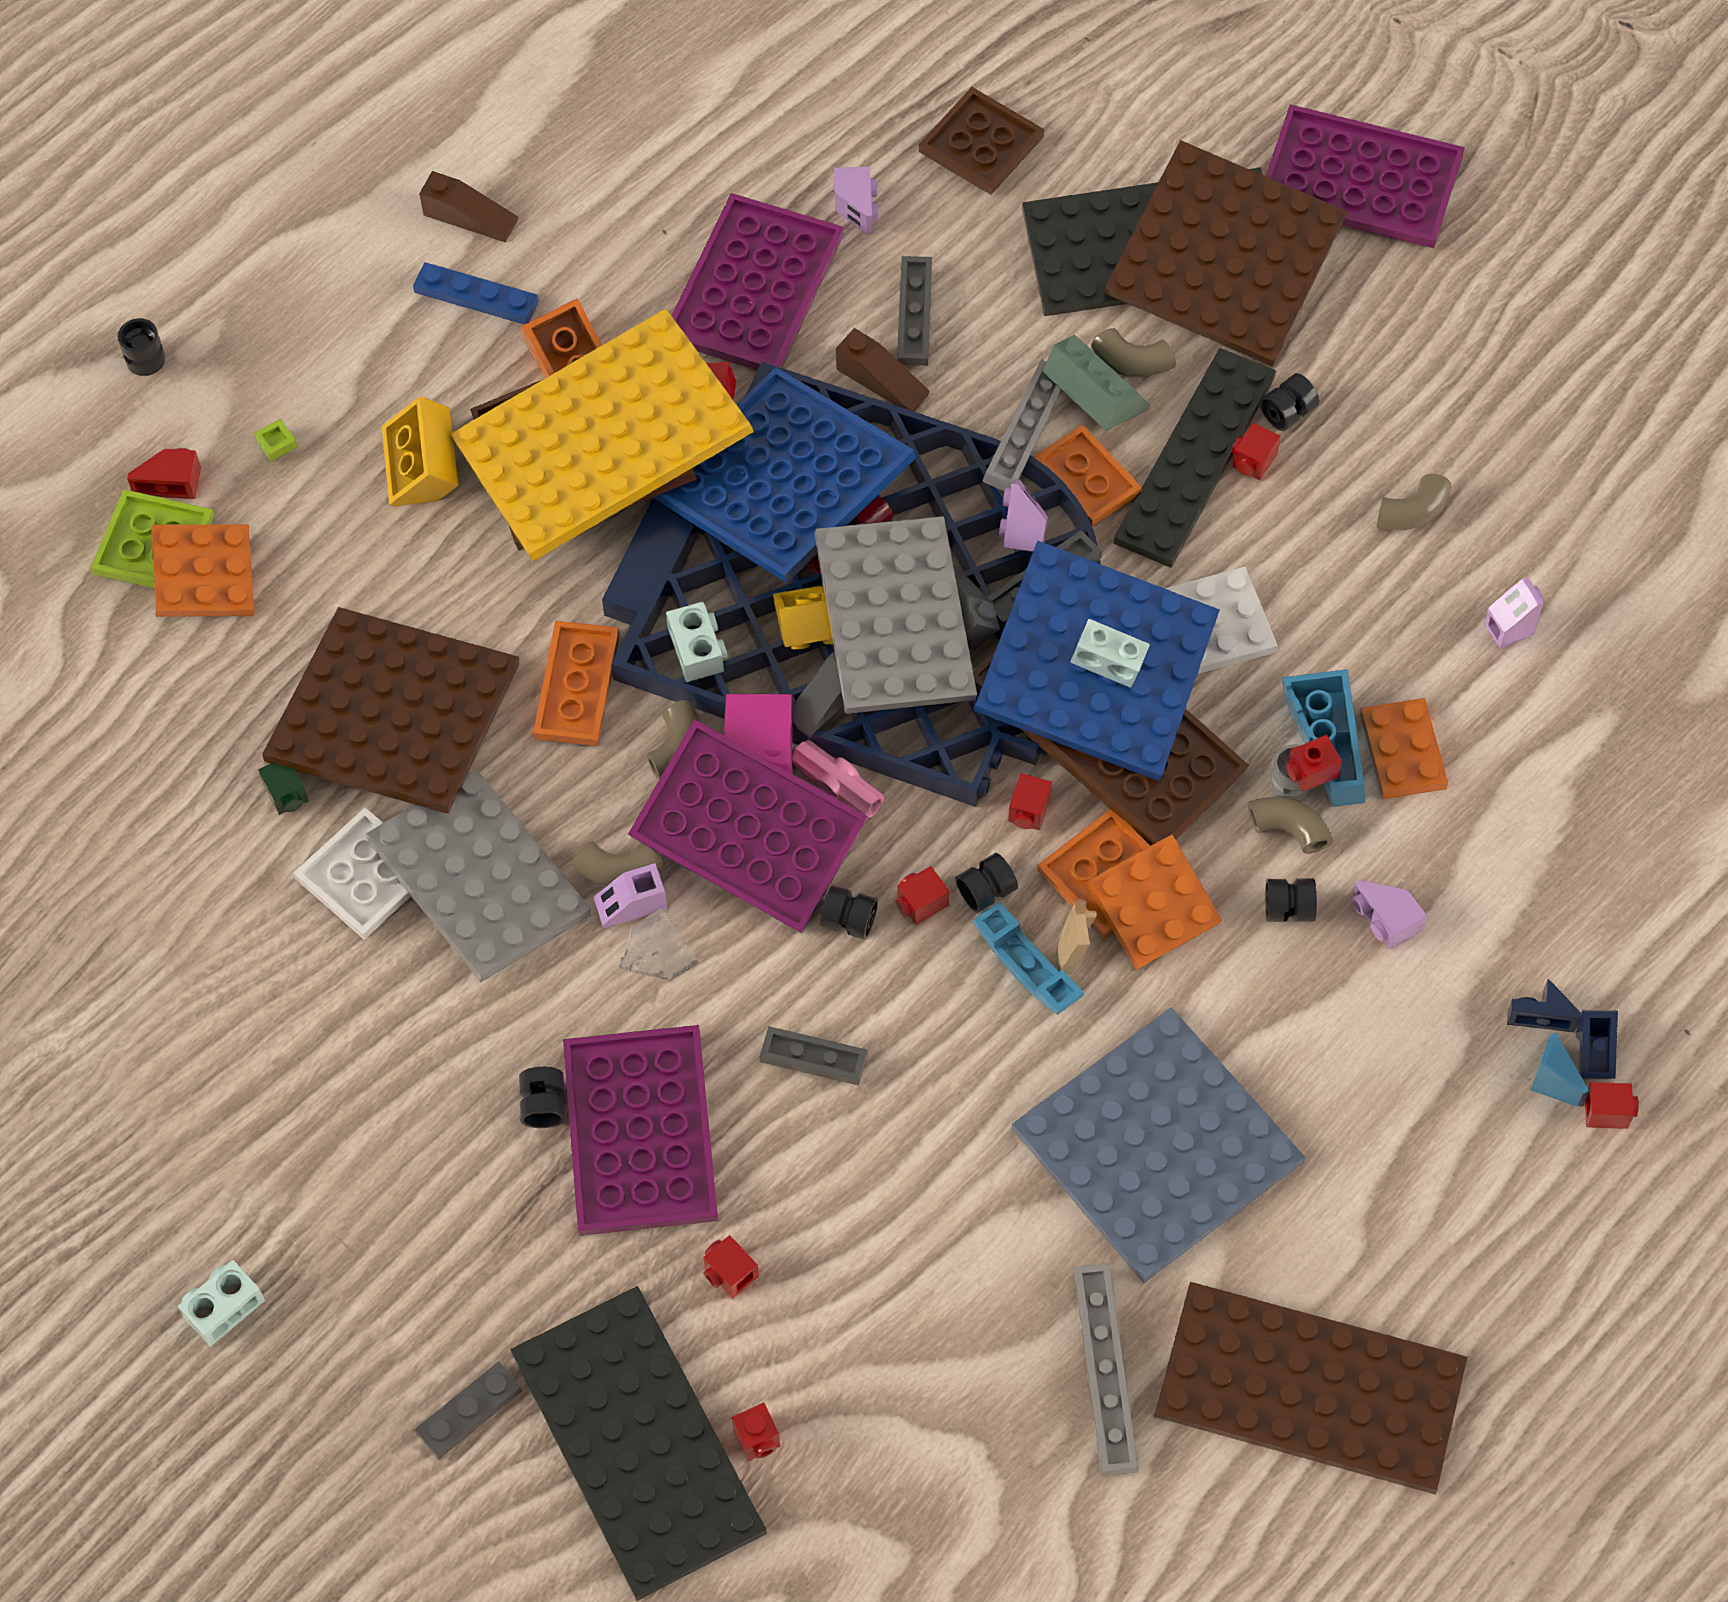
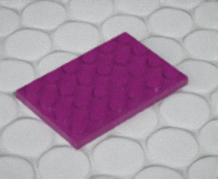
M1290 104L1266 177L1348 211L1342 226L1435 248L1465 147Z
M731 193L671 316L697 352L758 370L761 362L782 368L843 238L844 227Z
M694 719L628 835L802 934L868 820V816Z
M699 1025L563 1039L579 1236L718 1221Z

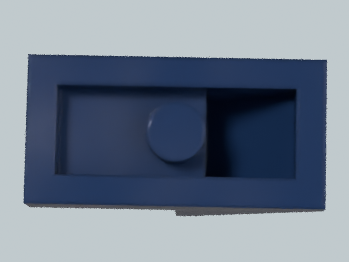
M1547 979L1543 990L1542 1002L1531 997L1511 1000L1507 1012V1025L1575 1033L1580 1021L1581 1012L1552 981Z
M1582 1010L1576 1030V1037L1580 1041L1579 1074L1582 1078L1616 1079L1617 1010Z

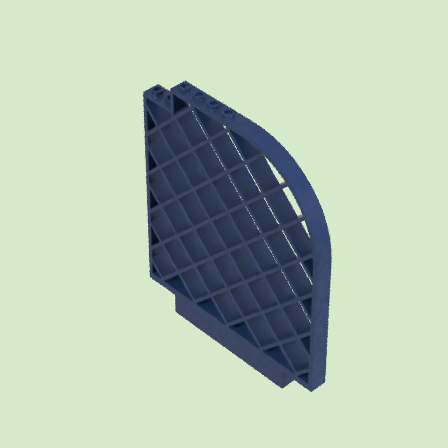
M761 362L746 394L777 366ZM777 367L868 423L876 422L890 427L897 440L914 449L916 459L909 466L919 484L882 498L893 511V515L929 503L935 517L944 516L949 547L951 546L963 569V573L986 597L991 595L986 585L1027 569L1033 551L1013 549L1014 553L976 566L964 543L966 540L1000 528L1001 519H1007L1008 507L1003 506V498L998 489L982 482L999 447L1000 440ZM944 446L962 451L969 466L931 479L920 457L922 454ZM1030 455L1021 475L1043 489L1031 495L1044 511L1060 506L1076 527V530L1046 540L1045 543L1058 547L1082 530L1098 546L1092 525L1076 496L1054 472ZM979 484L992 509L954 522L942 498ZM653 498L602 598L604 616L631 625L611 664L613 679L674 702L689 700L695 709L725 719L726 694H730L725 683L767 668L778 693L792 694L793 705L809 683L790 690L778 663L819 648L824 661H826L834 650L831 644H824L823 641L812 642L809 647L804 649H791V646L785 647L783 640L768 644L756 618L776 611L773 594L822 586V575L814 574L799 580L796 574L787 582V585L747 599L735 574L759 565L737 551L726 555L717 538ZM699 535H704L714 560L682 571ZM724 579L736 604L713 612L718 626V631L714 633L716 634L745 623L757 649L723 661L724 672L686 682L684 676L672 679L658 674L651 658L675 649L668 629L650 635L668 597L673 598L677 609L686 607L688 603L683 593ZM1000 625V630L994 634L998 640H1000L1004 630ZM690 626V627H688V629H697V628H699V626ZM702 652L699 653V656H706L709 653ZM640 661L643 668L635 666L636 662ZM714 687L717 694L706 690ZM977 689L976 700L968 701L972 710L975 707L976 701L980 693ZM959 702L886 709L865 716L864 712L850 713L854 721L825 732L817 730L810 738L792 725V743L800 745L803 741L810 740L834 758H843L851 764L976 807L980 796L985 797L991 784V778L988 777L992 769H998L1003 754L1035 766L1040 754L1044 756L1047 754L1035 741L1032 743L1015 737V735L1023 733L1020 728L999 720L994 722L991 717L975 711L973 712L981 726L980 728L941 742L927 714ZM915 719L928 748L901 758L884 753L874 734ZM863 739L866 746L855 742ZM989 746L973 783L959 779L950 760ZM938 765L941 772L935 771L930 768Z

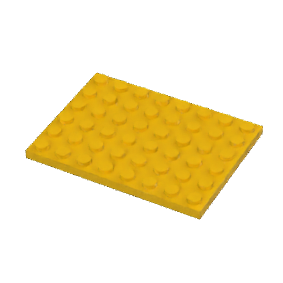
M665 308L457 429L450 435L533 562L754 431L744 414Z

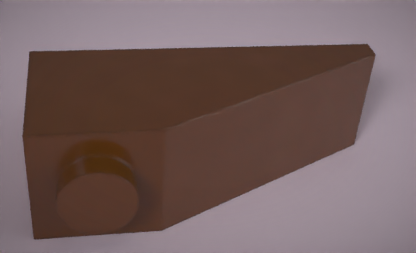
M434 171L430 173L419 193L423 216L505 243L518 221L517 215L461 180Z
M853 328L837 346L836 370L893 405L915 412L930 394V391L879 342L856 328Z

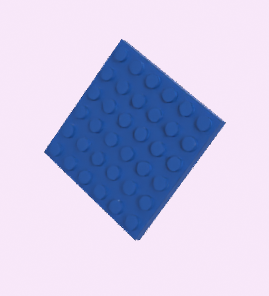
M775 367L736 404L751 424L754 432L693 467L696 480L652 498L787 583L818 553L815 540L816 529L846 526L916 459L914 449Z
M1037 540L973 711L1159 781L1220 609ZM1088 619L1150 644L1131 688L1070 663Z

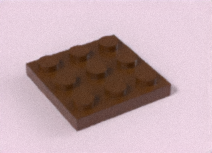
M971 87L919 143V152L992 195L1044 137V129Z

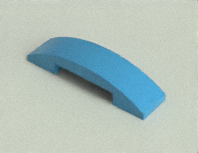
M1000 901L973 919V924L999 960L1026 990L1052 1012L1058 1015L1084 996V992L1063 969L1058 971L1021 931L1020 923Z

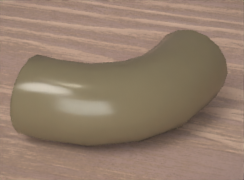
M1110 328L1099 333L1091 343L1095 354L1110 368L1126 375L1148 377L1167 372L1176 366L1174 353L1165 340H1160L1147 346L1133 345L1128 343L1115 328Z
M1427 474L1420 479L1418 490L1412 496L1404 499L1383 497L1377 528L1408 530L1427 524L1441 512L1450 494L1451 482L1442 475Z
M689 700L675 702L663 712L662 717L669 731L668 738L663 745L647 753L649 765L657 781L661 778L693 720L699 721L696 710Z
M1275 796L1248 802L1250 819L1257 833L1275 829L1287 831L1295 836L1303 853L1306 854L1319 852L1329 847L1334 841L1329 828L1318 812L1299 800Z
M592 841L581 848L573 857L570 865L578 873L595 884L608 886L624 872L654 863L659 871L664 866V862L654 849L643 843H640L628 853L616 855L607 853Z

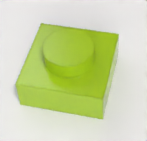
M281 418L253 433L256 442L270 462L298 447L295 438Z

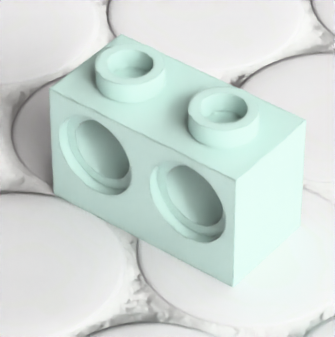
M704 602L666 612L668 630L686 682L724 672L723 659L727 658L726 647L723 639H716L714 632L718 631L717 622L713 612L707 613ZM690 626H699L697 629H688ZM702 652L709 653L706 656H697V654Z
M1088 619L1070 663L1131 688L1150 644Z
M232 1260L227 1265H221L211 1273L209 1280L200 1288H193L186 1293L178 1308L184 1319L211 1347L260 1306L265 1299L258 1286ZM234 1284L241 1285L237 1293L225 1294L229 1286ZM206 1307L214 1308L208 1317H198L202 1309Z

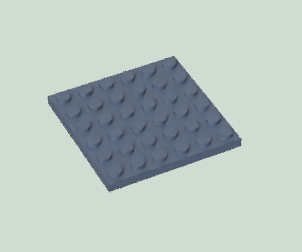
M1172 1007L1012 1123V1130L1143 1283L1171 1264L1305 1161V1156Z

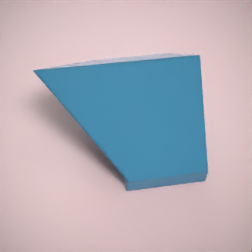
M1553 1033L1547 1041L1531 1091L1578 1107L1584 1104L1589 1090L1557 1033Z

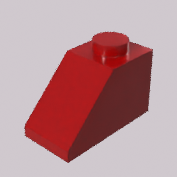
M187 448L163 449L129 472L127 480L133 492L156 497L195 499L201 465L196 450H189Z

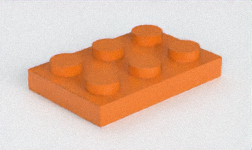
M1083 424L1033 456L1054 472L1072 491L1086 512L1092 527L1134 500L1138 493L1142 491V487Z
M1425 698L1361 708L1360 717L1382 799L1447 789L1448 780Z

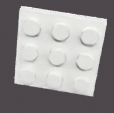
M1246 567L1165 588L1220 609L1198 674L1277 653V642Z
M367 808L362 809L293 873L295 880L364 940L411 897L407 889L400 883L396 875L392 873L384 863V860L380 858L376 850L371 847L366 839L367 832L383 824Z

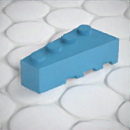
M1348 669L1282 677L1283 695L1304 744L1327 735L1342 760L1339 777L1322 784L1332 807L1365 803V785Z

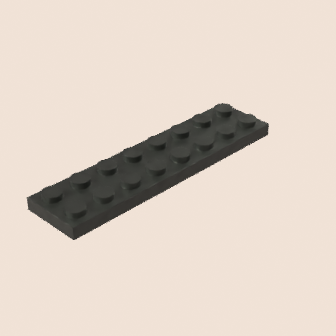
M1222 348L1218 349L1143 484L1142 491L1138 493L1114 537L1115 545L1172 568L1233 456L1231 450L1238 436H1244L1260 406V399L1266 395L1275 379L1276 370Z

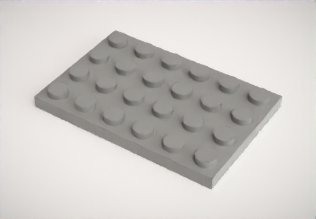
M944 516L816 529L815 540L845 714L976 700V685Z
M476 769L467 774L449 814L413 805L366 833V839L371 847L376 850L380 858L384 860V863L396 875L400 883L407 889L408 893L480 983L591 916L590 906Z

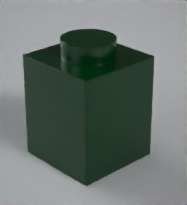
M271 763L258 769L263 785L279 815L284 812H294L309 801L305 787L295 769L276 763Z

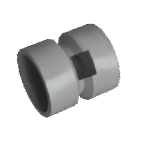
M1287 745L1282 747L1274 758L1270 789L1274 796L1304 801L1310 795L1312 788L1302 791L1298 782L1291 780L1286 768L1291 749L1300 745Z

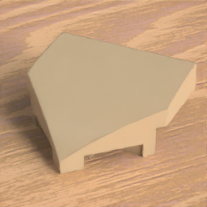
M1084 899L1076 900L1058 942V971L1063 969L1067 975L1073 973L1090 946L1088 929L1096 918V911H1088L1086 909L1087 902Z

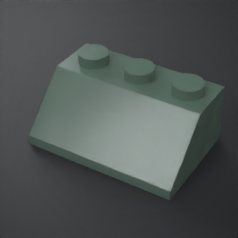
M1076 335L1053 345L1043 372L1106 431L1149 409L1150 404Z

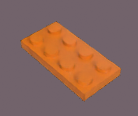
M555 620L533 730L534 739L599 746L612 678L611 664L616 656L620 636L619 627Z

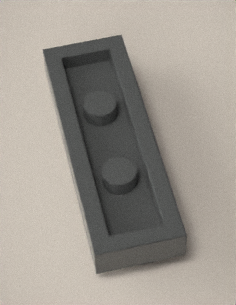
M768 1026L759 1057L762 1063L859 1086L868 1050Z
M498 1361L418 1426L415 1432L439 1460L520 1394L522 1388Z

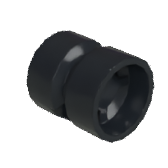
M143 318L132 319L123 324L118 331V342L128 369L133 374L139 376H149L158 372L165 363V352L155 324Z
M1295 373L1281 383L1279 388L1273 389L1261 398L1260 408L1264 417L1274 428L1279 431H1285L1299 421L1300 416L1304 417L1316 408L1320 400L1312 383L1305 376Z
M996 852L979 862V869L971 867L955 877V882L961 896L976 913L994 904L995 896L1004 898L1018 889V882L1011 867Z
M1296 878L1292 884H1289L1286 879H1266L1265 911L1267 922H1287L1289 917H1293L1296 922H1315L1317 913L1315 878Z
M832 885L823 904L820 926L838 932L842 928H846L848 935L866 940L875 920L878 899L861 893L853 897L851 890Z
M546 1066L532 1067L522 1071L519 1074L520 1096L523 1097L520 1101L521 1123L531 1128H550L562 1124L565 1121L564 1099L561 1097L564 1094L563 1072L560 1069Z

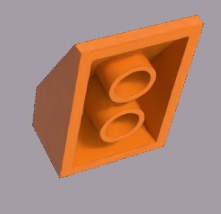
M578 298L523 325L520 330V334L546 378L602 346Z

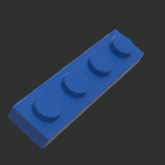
M424 262L413 284L414 293L524 325L529 323L539 302L537 294Z

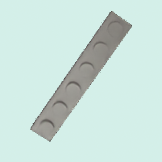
M1042 359L982 481L1002 491H1005V487H1011L1014 479L1019 480L1062 390L1043 372L1046 361Z
M1110 1264L1074 1267L1101 1475L1137 1473L1138 1463Z

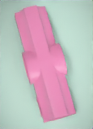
M810 740L803 741L795 749L792 756V765L814 780L818 789L865 814L868 818H872L877 813L884 801V795L860 778L857 770L847 760L840 757L837 759L833 758Z

